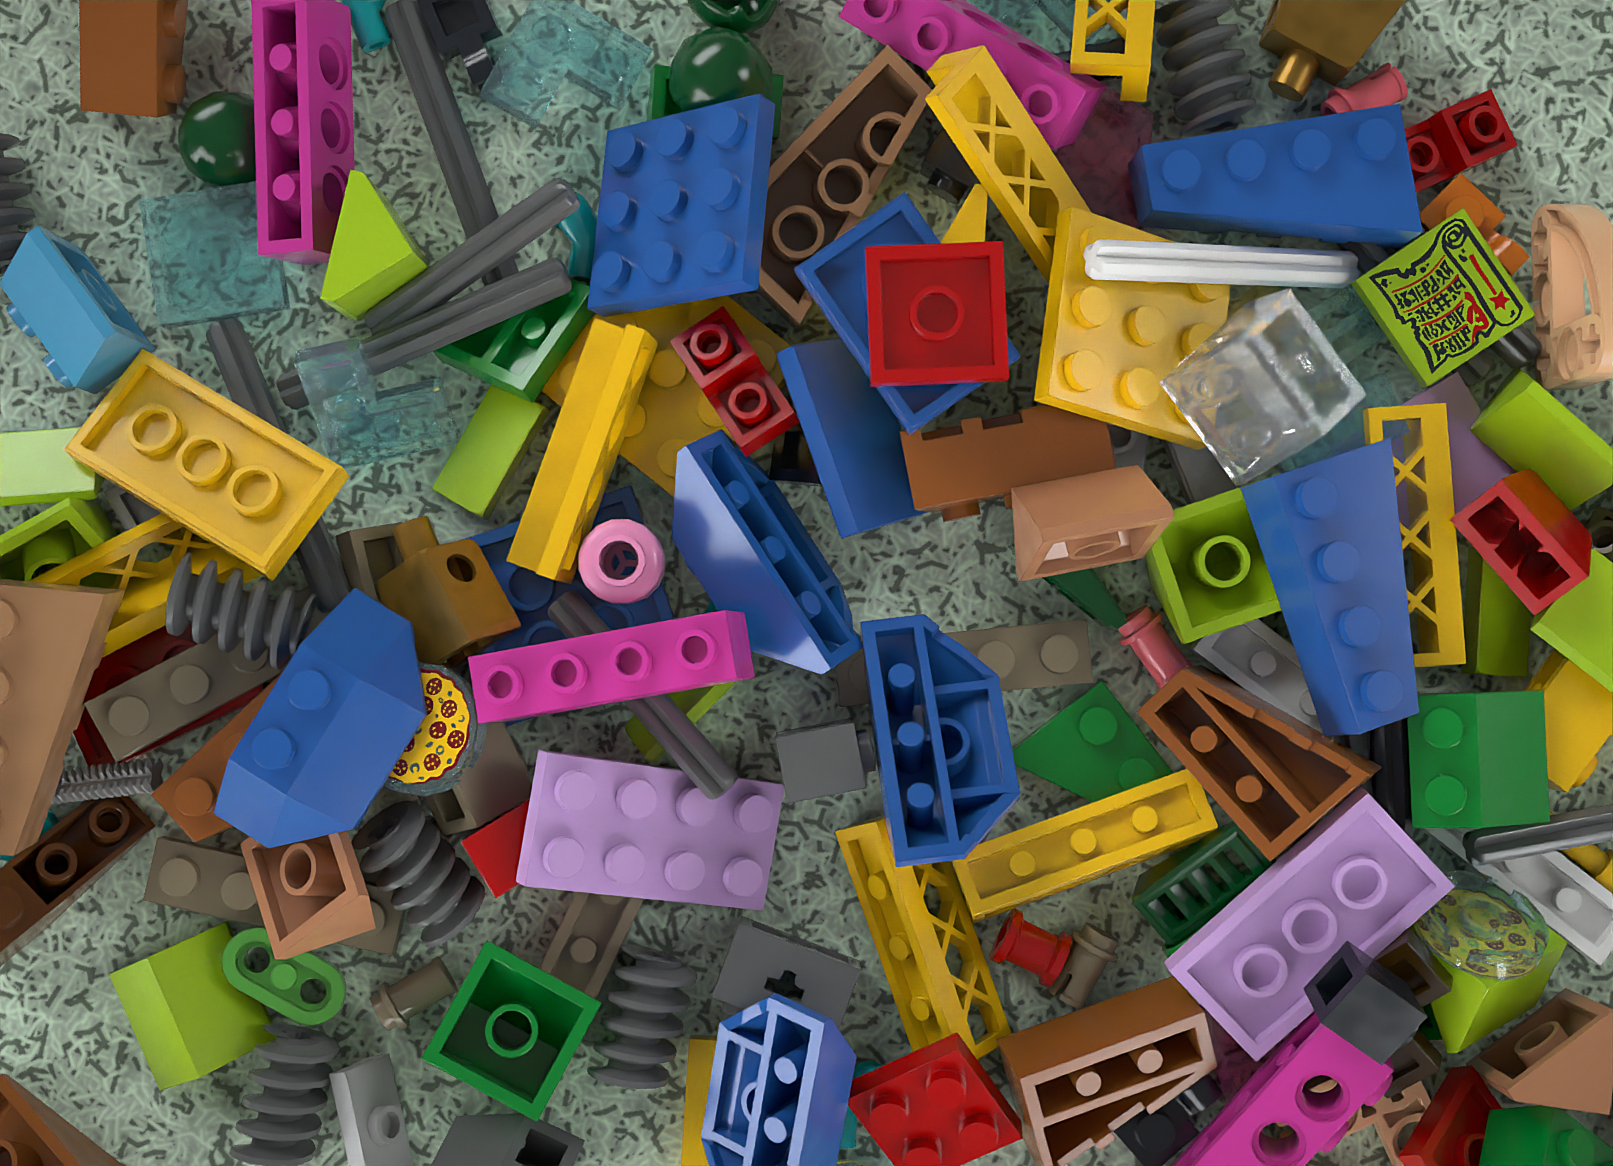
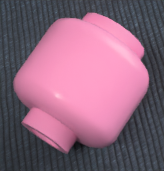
M611 519L595 526L584 538L578 553V570L585 586L596 597L613 604H634L648 598L659 587L665 573V552L659 539L646 526L630 519ZM623 551L632 552L636 560H627ZM617 555L620 564L615 570L613 562L614 558ZM626 567H636L631 574L622 575Z

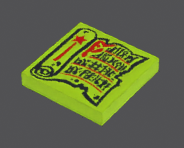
M1464 208L1350 283L1422 389L1430 386L1536 315Z

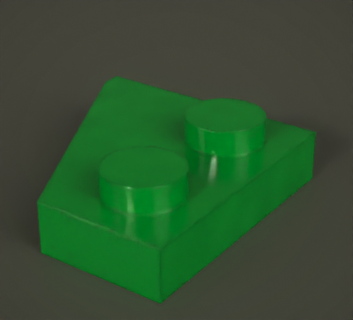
M571 279L572 289L568 293L433 352L443 363L533 403L595 313L587 309L590 287Z
M1100 680L1012 748L1016 766L1090 802L1102 800L1173 774V771L1104 682Z

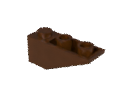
M121 795V797L114 796L113 798L106 797L105 799L99 797L96 800H86L40 836L37 843L20 852L0 868V967L46 930L155 828L156 825L129 796Z

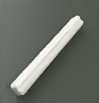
M1099 239L1094 244L1087 245L1083 254L1086 261V274L1092 279L1344 288L1360 276V272L1356 268L1358 257L1350 251Z

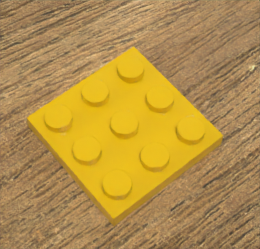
M1073 206L1058 214L1034 401L1199 450L1212 446L1231 284L1092 279L1085 272L1086 261L1083 254L1087 245L1094 244L1099 239L1176 242Z
M727 295L602 317L595 313L541 391L562 407L594 318L625 328L626 324H630L646 330L658 342V346L619 454L674 498L677 452L680 449L721 429L732 439L734 447L737 443L670 343V340L724 305L779 390L782 389L786 382L776 353L791 345Z

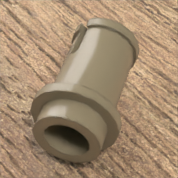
M1087 922L1081 932L1073 931L1072 937L1075 942L1070 949L1066 962L1052 986L1047 988L1054 996H1058L1059 993L1062 994L1059 999L1076 1009L1085 1007L1086 1000L1108 962L1116 963L1119 958L1114 952L1119 941L1106 931Z
M437 956L429 964L391 986L387 982L378 986L379 993L370 997L375 1013L388 1031L397 1026L403 1030L410 1026V1018L448 995L458 992L455 981L440 957Z

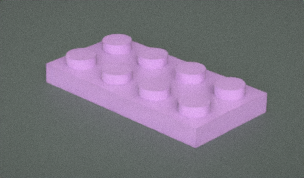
M538 750L516 882L526 887L763 911L784 784L738 776L731 789L720 798L711 800L701 792L680 768Z
M1360 786L1166 959L1164 963L1168 971L1257 1062L1314 1011L1303 988L1346 941H1349L1374 959L1455 886L1374 798Z

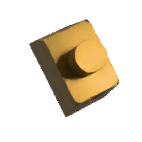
M1273 0L1259 41L1260 47L1282 58L1268 83L1269 88L1287 100L1300 102L1303 100L1315 76L1332 86H1336L1356 65L1406 0Z
M428 516L411 519L392 530L404 562L379 579L378 591L383 605L413 623L414 644L420 668L440 671L455 668L467 661L468 657L477 655L521 627L517 615L477 542L468 538L440 545Z

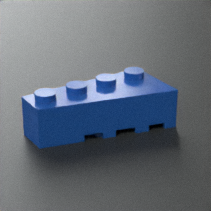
M1400 103L1141 145L1128 163L1138 227L1209 233L1232 231L1254 233L1256 237L1281 238L1283 236L1319 239V242L1345 244L1348 241L1376 243L1377 246L1400 248L1423 233Z
M1391 438L1241 487L1324 736L1362 734L1419 713Z

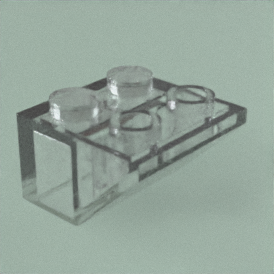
M1290 288L1247 302L1159 382L1236 486L1246 484L1323 437L1367 395Z

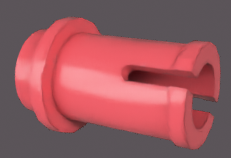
M1385 63L1378 70L1346 89L1335 87L1330 90L1327 95L1328 99L1321 103L1322 116L1393 105L1396 102H1401L1408 95L1406 82L1395 66L1391 68L1390 63Z
M1144 605L1126 616L1127 619L1125 620L1127 623L1118 629L1122 635L1119 638L1120 644L1122 646L1130 645L1157 682L1156 685L1159 689L1169 682L1181 669L1193 666L1160 622L1164 618L1160 611L1153 613L1148 605Z

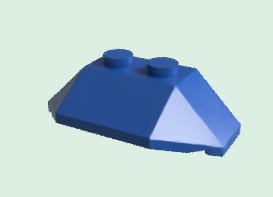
M722 429L680 449L677 452L671 539L684 557L688 569L697 577L717 610L745 613L751 651L822 675L863 648L859 634L853 629L852 613L842 584L775 481L769 480V474L750 456L746 457L741 450L735 448L732 439Z
M354 588L300 644L227 762L214 814L267 848L357 828L427 716L421 671L414 644L413 623L361 590Z
M925 614L860 622L870 720L886 828L896 867L965 859L1020 799L1019 784L999 676L963 645L940 631L939 626Z
M775 993L720 1022L701 1133V1140L709 1166L837 1165L857 1056L831 1018Z

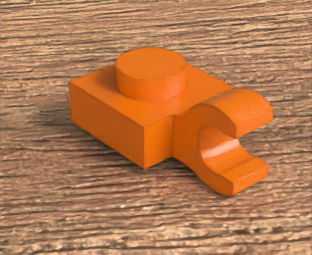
M1462 173L1458 174L1420 212L1422 227L1428 232L1464 208L1509 276H1512L1530 258L1529 255L1515 241L1493 230L1506 215Z

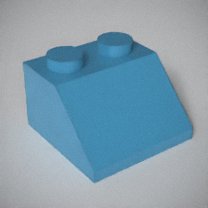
M39 225L27 232L0 281V286L12 301L6 307V310L15 324L27 336L32 338L37 335L50 353L44 357L46 366L63 386L68 389L74 386L92 394H97L119 378L142 349L151 354L156 349L83 249Z

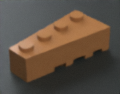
M889 45L864 68L769 167L758 290L755 291L793 328L800 325L814 300L795 274V268L857 225L927 104L926 96L932 91Z
M0 579V855L14 856L34 845L39 840L65 765L63 759L73 731L78 728L85 705H83L84 698L94 670L99 667L107 644L104 641L114 613H117L125 590Z

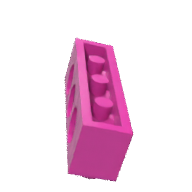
M251 0L258 255L300 265L328 263L350 170H355L350 7L335 0Z
M847 0L839 15L841 19L885 46L889 45L895 52L926 71L941 55L984 45L1049 147L1053 149L1075 142L1106 87L1087 74H1070L1069 63L965 0Z
M729 610L468 657L478 723L508 722L755 678L745 613Z
M1313 1011L1170 1166H1305L1319 1150L1327 1153L1341 1141L1349 1126L1347 1120L1363 1103L1367 1106H1372L1386 1093L1393 1080L1391 1073L1394 1071L1391 1056L1383 1065L1379 1064L1320 1023L1315 1011ZM1318 1075L1332 1077L1338 1082L1333 1089L1323 1093L1313 1092L1304 1086L1310 1078ZM1275 1122L1285 1123L1294 1129L1290 1135L1284 1138L1268 1137L1261 1130L1268 1124Z

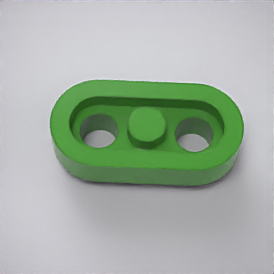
M251 927L243 930L228 942L223 952V972L232 986L299 1024H322L335 1016L344 1003L347 990L346 981L336 965L312 951L288 959H275L265 927ZM261 947L268 952L270 962L266 969L257 971L248 965L247 954L251 948ZM308 979L322 981L326 987L324 999L318 1002L307 1000L302 992L304 982Z

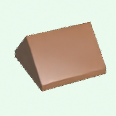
M1138 464L1011 488L1015 562L1018 580L1022 582L1141 559L1173 520L1174 514L1171 504Z
M347 830L273 848H267L250 836L240 844L275 959H288L376 929L369 894Z
M1565 988L1466 1063V1066L1472 1065L1484 1082L1516 1102L1609 1115L1613 1092V1009Z

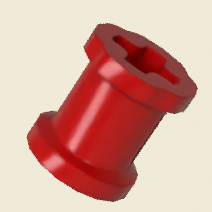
M1013 908L1005 918L994 941L990 960L997 964H1001L1006 960L1038 976L1039 984L1049 988L1059 976L1066 962L1073 937L1064 931L1055 935L1024 920L1022 911Z

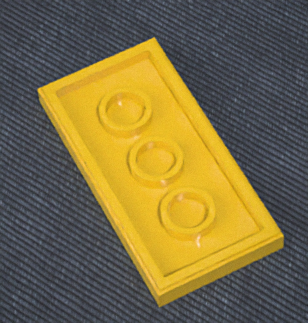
M145 349L139 352L64 449L79 463L272 582L350 477L342 466Z

